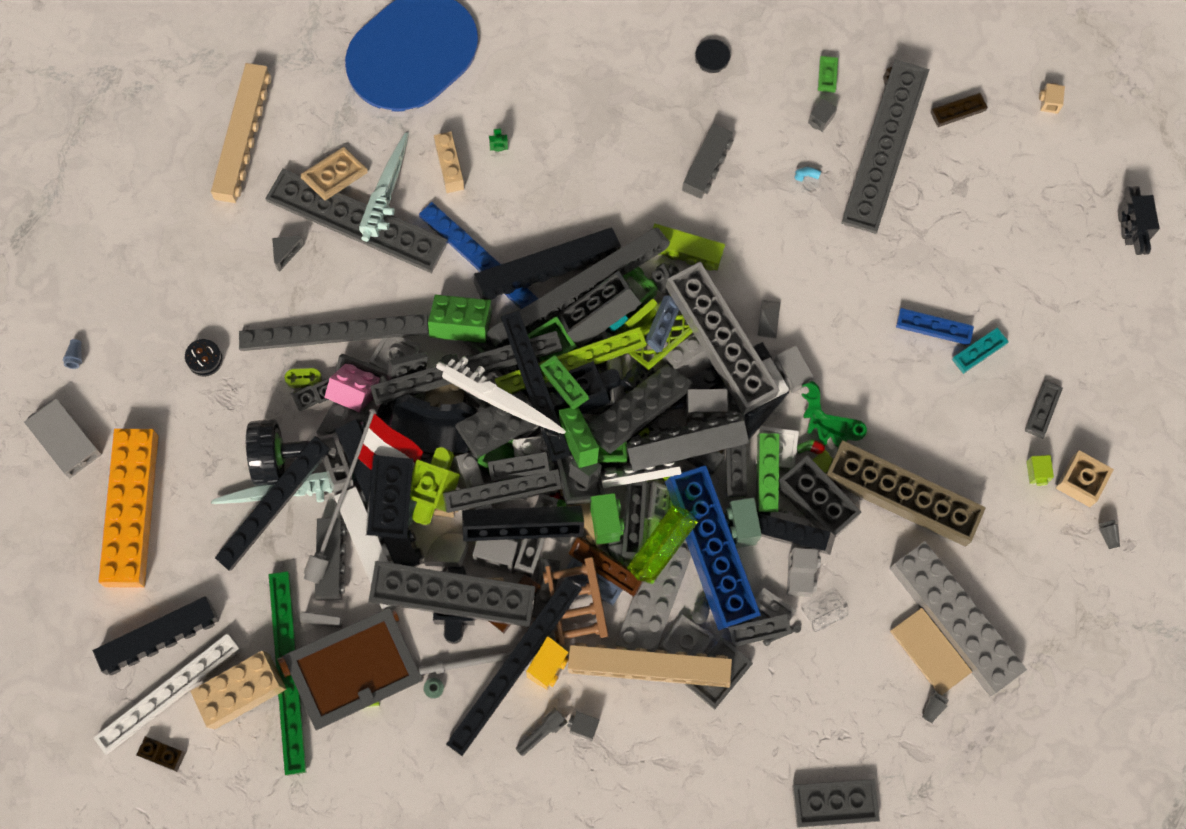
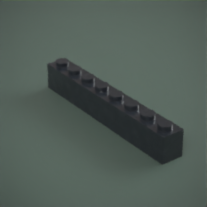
M611 227L474 273V285L481 299L493 300L501 294H510L516 289L528 288L536 282H545L551 277L563 276L569 271L580 270L589 264L594 265L619 250L621 244Z
M358 419L335 429L350 465H352L366 426L365 422ZM358 459L353 472L368 503L371 470ZM409 527L407 529V539L383 537L394 564L412 567L424 564V553L421 548L417 547L415 543L417 540L416 535Z

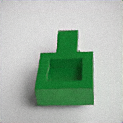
M494 129V136H489L490 151L501 152L508 150L507 135H502L501 129Z

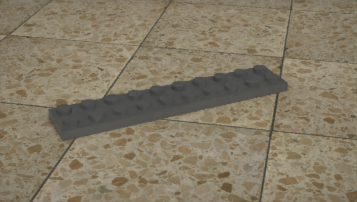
M895 59L841 224L877 234L930 69Z
M283 168L265 198L266 202L431 274L448 244L447 239L392 215L383 217L384 222L389 223V230L381 229V232L378 231V237H370L369 241H363L361 239L363 234L360 232L359 226L367 204L339 192L325 201L300 175Z

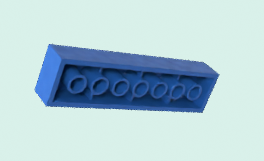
M706 465L669 477L665 484L718 631L760 616L761 614Z

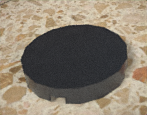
M708 39L701 42L695 51V62L705 72L718 73L729 64L730 50L726 44L717 39Z

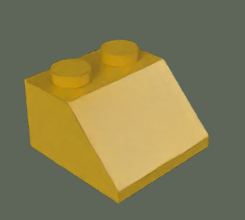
M547 636L526 671L527 678L548 690L549 686L554 687L559 678L557 673L560 668L564 670L568 664V652Z

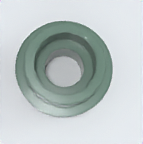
M437 678L428 679L424 684V693L432 699L440 697L444 691L442 681ZM433 684L437 685V690L434 692L430 690V686Z

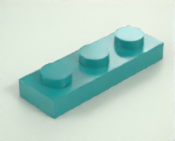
M996 328L954 356L952 361L965 374L1006 346L1009 341Z

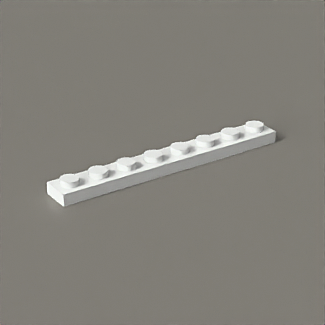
M226 634L96 735L94 740L102 751L108 755L238 653L240 648L229 634Z

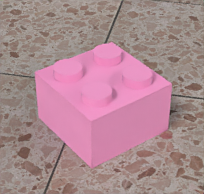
M345 363L330 377L325 398L360 412L373 399L370 386L378 384L380 378L370 372L357 369L354 365Z

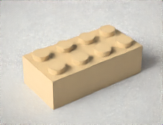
M260 651L190 692L206 727L216 730L287 689L271 655L265 651Z

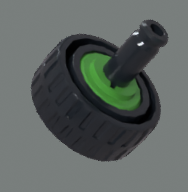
M274 419L249 422L246 428V456L253 484L257 486L276 484L285 472V458L298 457L310 441L284 443L279 424Z

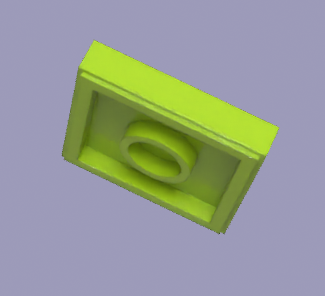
M654 299L650 300L618 330L621 333L628 331L656 307L657 302Z

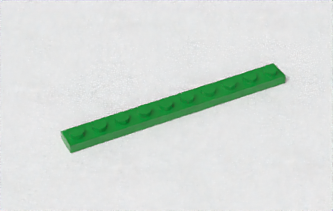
M287 571L268 574L276 668L287 689L278 694L285 776L307 773L300 694L292 676H284L277 660L283 655L296 650L290 573Z

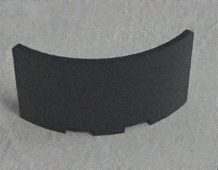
M409 394L395 399L389 427L412 440L423 453L434 454L435 450L440 447L452 451L454 455L468 452L469 447L455 426L457 423L476 414L477 410L463 402L441 404V407L430 406V402L417 399Z

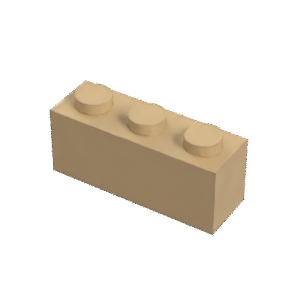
M452 132L433 135L446 193L464 190L463 177Z

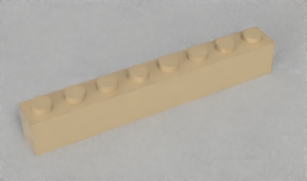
M245 63L211 189L214 200L236 203L237 198L241 196V182L246 177L245 167L250 162V148L254 147V133L258 131V118L263 113L262 103L267 98V84L269 85L271 82V74H269L267 66Z
M576 643L575 646L570 645L568 672L569 674L730 688L732 659H728L724 655H717L716 658L702 653L690 656L686 652L667 654L665 650L647 652V649L636 648L635 651L621 646L609 649L605 645L587 647V644Z

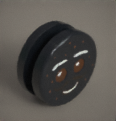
M198 339L187 347L185 362L194 374L206 377L215 374L220 369L223 356L213 341Z

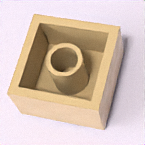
M1079 450L1071 457L1056 489L1091 507L1098 501L1114 469Z

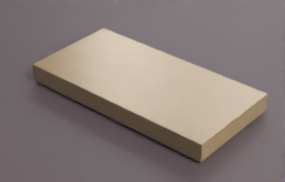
M923 608L890 631L938 694L943 695L972 673V670Z

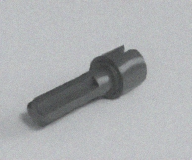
M555 707L543 717V723L516 747L517 752L521 756L528 753L549 733H557L568 723Z

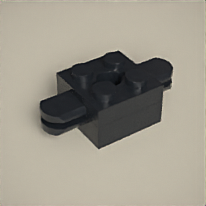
M1127 186L1124 190L1126 204L1118 213V220L1122 225L1121 236L1125 240V245H1134L1136 255H1148L1151 252L1150 240L1160 229L1154 196H1141L1139 186H1133V188Z
M594 361L568 371L589 397V400L578 406L582 414L609 404L607 391L621 385L620 374L616 369L613 368L599 374ZM558 391L549 394L555 412L570 407Z
M463 565L461 567L447 568L449 573L466 575ZM433 612L434 624L444 625V638L451 644L461 642L464 625H475V619Z

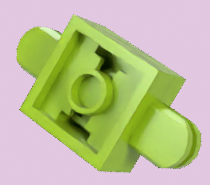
M440 447L435 450L431 464L416 460L412 472L410 499L417 502L412 515V519L416 523L422 525L430 524L435 508L446 512L443 493L456 489L460 474L449 471L454 454L446 448Z

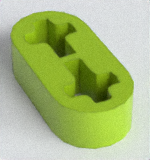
M315 368L290 369L284 377L286 384L291 388H304L322 381L320 372ZM312 374H315V376L318 378H315L314 381L311 382L309 378L312 376ZM293 375H296L297 378H301L295 379V382L291 381Z

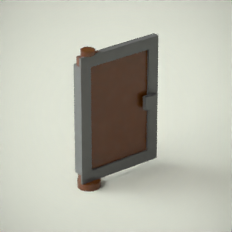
M387 608L277 659L284 676H292L315 731L423 681L396 623L400 620L395 610L391 611L390 608Z

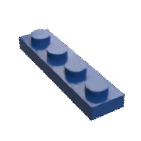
M903 308L899 310L896 328L965 345H970L974 328L972 325Z

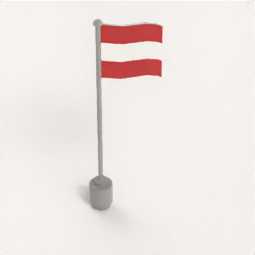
M375 409L369 410L371 412L321 550L319 553L315 552L314 556H309L304 570L305 580L319 584L320 579L323 580L329 563L326 560L327 556L323 555L357 460L359 459L371 470L373 455L413 459L414 469L416 460H420L423 451L412 440L390 428L376 415L377 411Z

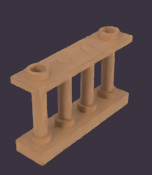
M586 558L582 566L552 572L550 566L545 567L546 571L543 572L545 584L549 583L551 597L556 592L554 580L580 574L588 575L589 583H586V586L580 587L582 591L579 595H592L593 603H590L589 606L569 609L561 619L590 613L596 615L597 623H594L592 626L563 631L562 621L560 620L557 624V631H554L556 642H560L561 646H565V639L596 633V635L600 634V638L609 637L594 558Z

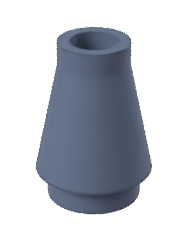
M70 340L62 359L65 367L77 369L82 364V342L80 340Z

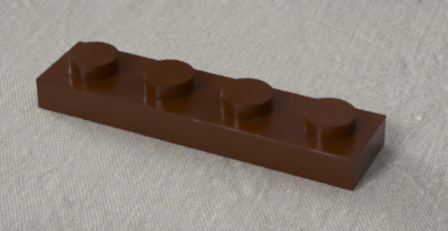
M577 537L568 553L583 564L586 558L593 557L596 573L633 597L638 593L645 578L582 537Z

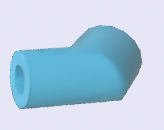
M808 166L799 168L795 171L796 175L794 178L801 182L805 176L819 179L821 171Z

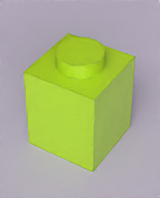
M1051 455L1031 456L1026 461L1030 484L1036 483L1037 486H1044L1054 478Z

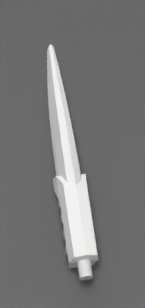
M462 357L457 364L453 359L447 365L441 361L438 362L436 368L443 371V379L480 400L482 399L512 415L562 434L566 432L562 427L533 407L497 387L496 384L487 381L485 376L481 378L485 372L482 366H479L474 373L470 371V368H464L469 362L466 357Z

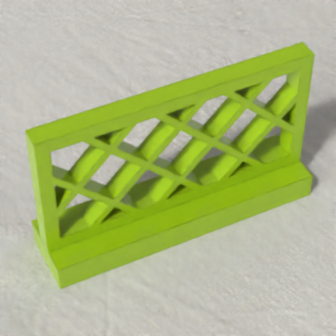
M661 303L629 330L640 327L646 340ZM677 315L675 321L683 320L682 325L672 326L666 340L668 345L663 348L662 352H655L653 349L645 350V347H643L641 350L632 351L628 354L649 370L693 331L689 325H686L683 315ZM672 331H682L679 336L672 337ZM654 354V357L649 362L644 360V355Z

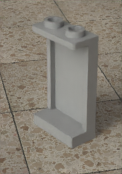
M57 399L47 402L41 410L32 413L24 421L69 479L102 455Z

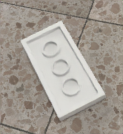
M678 461L633 471L631 463L623 465V468H605L604 471H601L603 488L680 475L681 469Z

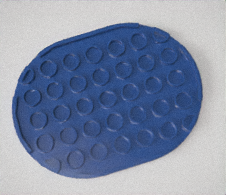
M395 0L364 25L352 38L345 58V68L349 83L361 99L379 109L383 108L402 112L425 106L444 92L470 67L478 47L477 28L470 13L455 0Z

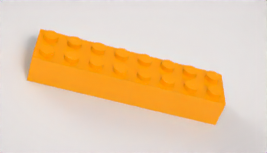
M114 429L98 581L104 587L145 588L159 438L154 429Z

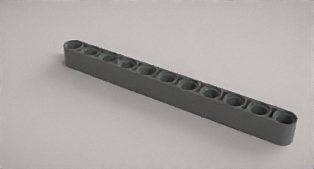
M659 228L651 229L524 307L519 312L527 334L553 318L558 317L559 313L617 271H620L624 276L668 248L669 240ZM502 322L487 332V337L496 349L510 345Z

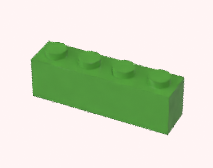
M759 433L757 435L756 510L760 513L778 512L779 434Z

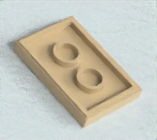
M342 147L303 172L301 178L326 201L367 174L368 169L345 147Z

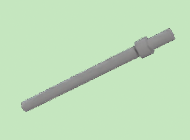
M512 651L444 663L443 661H438L432 665L419 667L420 675L434 672L440 674L445 673V670L507 660Z

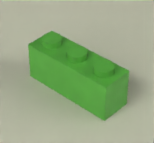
M571 407L559 410L558 421L560 426L566 431L563 435L578 467L597 464L599 447L579 407L574 410Z

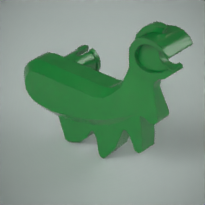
M809 381V383L801 386V388L807 387L809 389L807 394H801L808 402V407L803 414V418H810L807 427L808 434L816 428L818 439L824 446L827 444L828 439L831 438L836 447L840 445L842 440L845 442L847 440L859 441L866 436L867 427L862 421L827 415L822 411L820 388L814 381Z

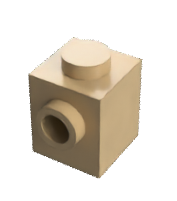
M1047 83L1044 90H1041L1039 94V100L1041 101L1040 111L1058 114L1064 103L1065 86Z

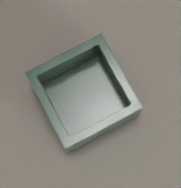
M754 498L731 501L728 508H726L724 516L736 548L756 545L762 534Z

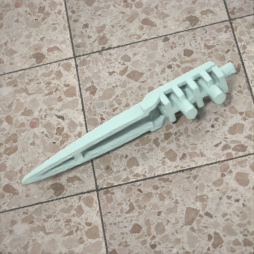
M409 132L405 133L399 141L381 174L374 192L371 194L359 226V230L363 234L361 238L363 241H369L370 237H378V231L381 232V229L389 230V223L384 222L383 217L394 215L395 213L394 208H389V203L403 161Z
M327 472L311 474L293 496H304L306 493L309 496H313V493H316L317 502H323L324 492L332 493ZM353 473L352 479L353 481H357V478ZM275 484L254 486L213 499L211 504L262 501Z

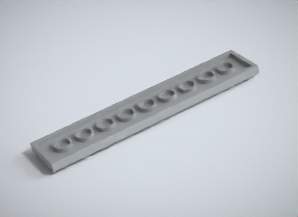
M684 465L681 473L695 468ZM709 474L716 491L720 478ZM671 500L667 524L682 536L684 543L678 550L671 552L669 549H666L658 532L642 574L645 580L638 593L633 597L616 642L617 646L626 647L627 650L635 651L636 648L647 649V652H655L657 650L691 558V553Z

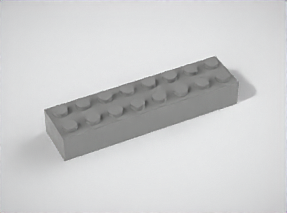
M699 262L668 278L665 286L742 414L744 415L775 398L780 391L702 263Z
M925 541L893 564L890 570L919 607L923 608L972 670V674L989 696L999 692L1027 670Z

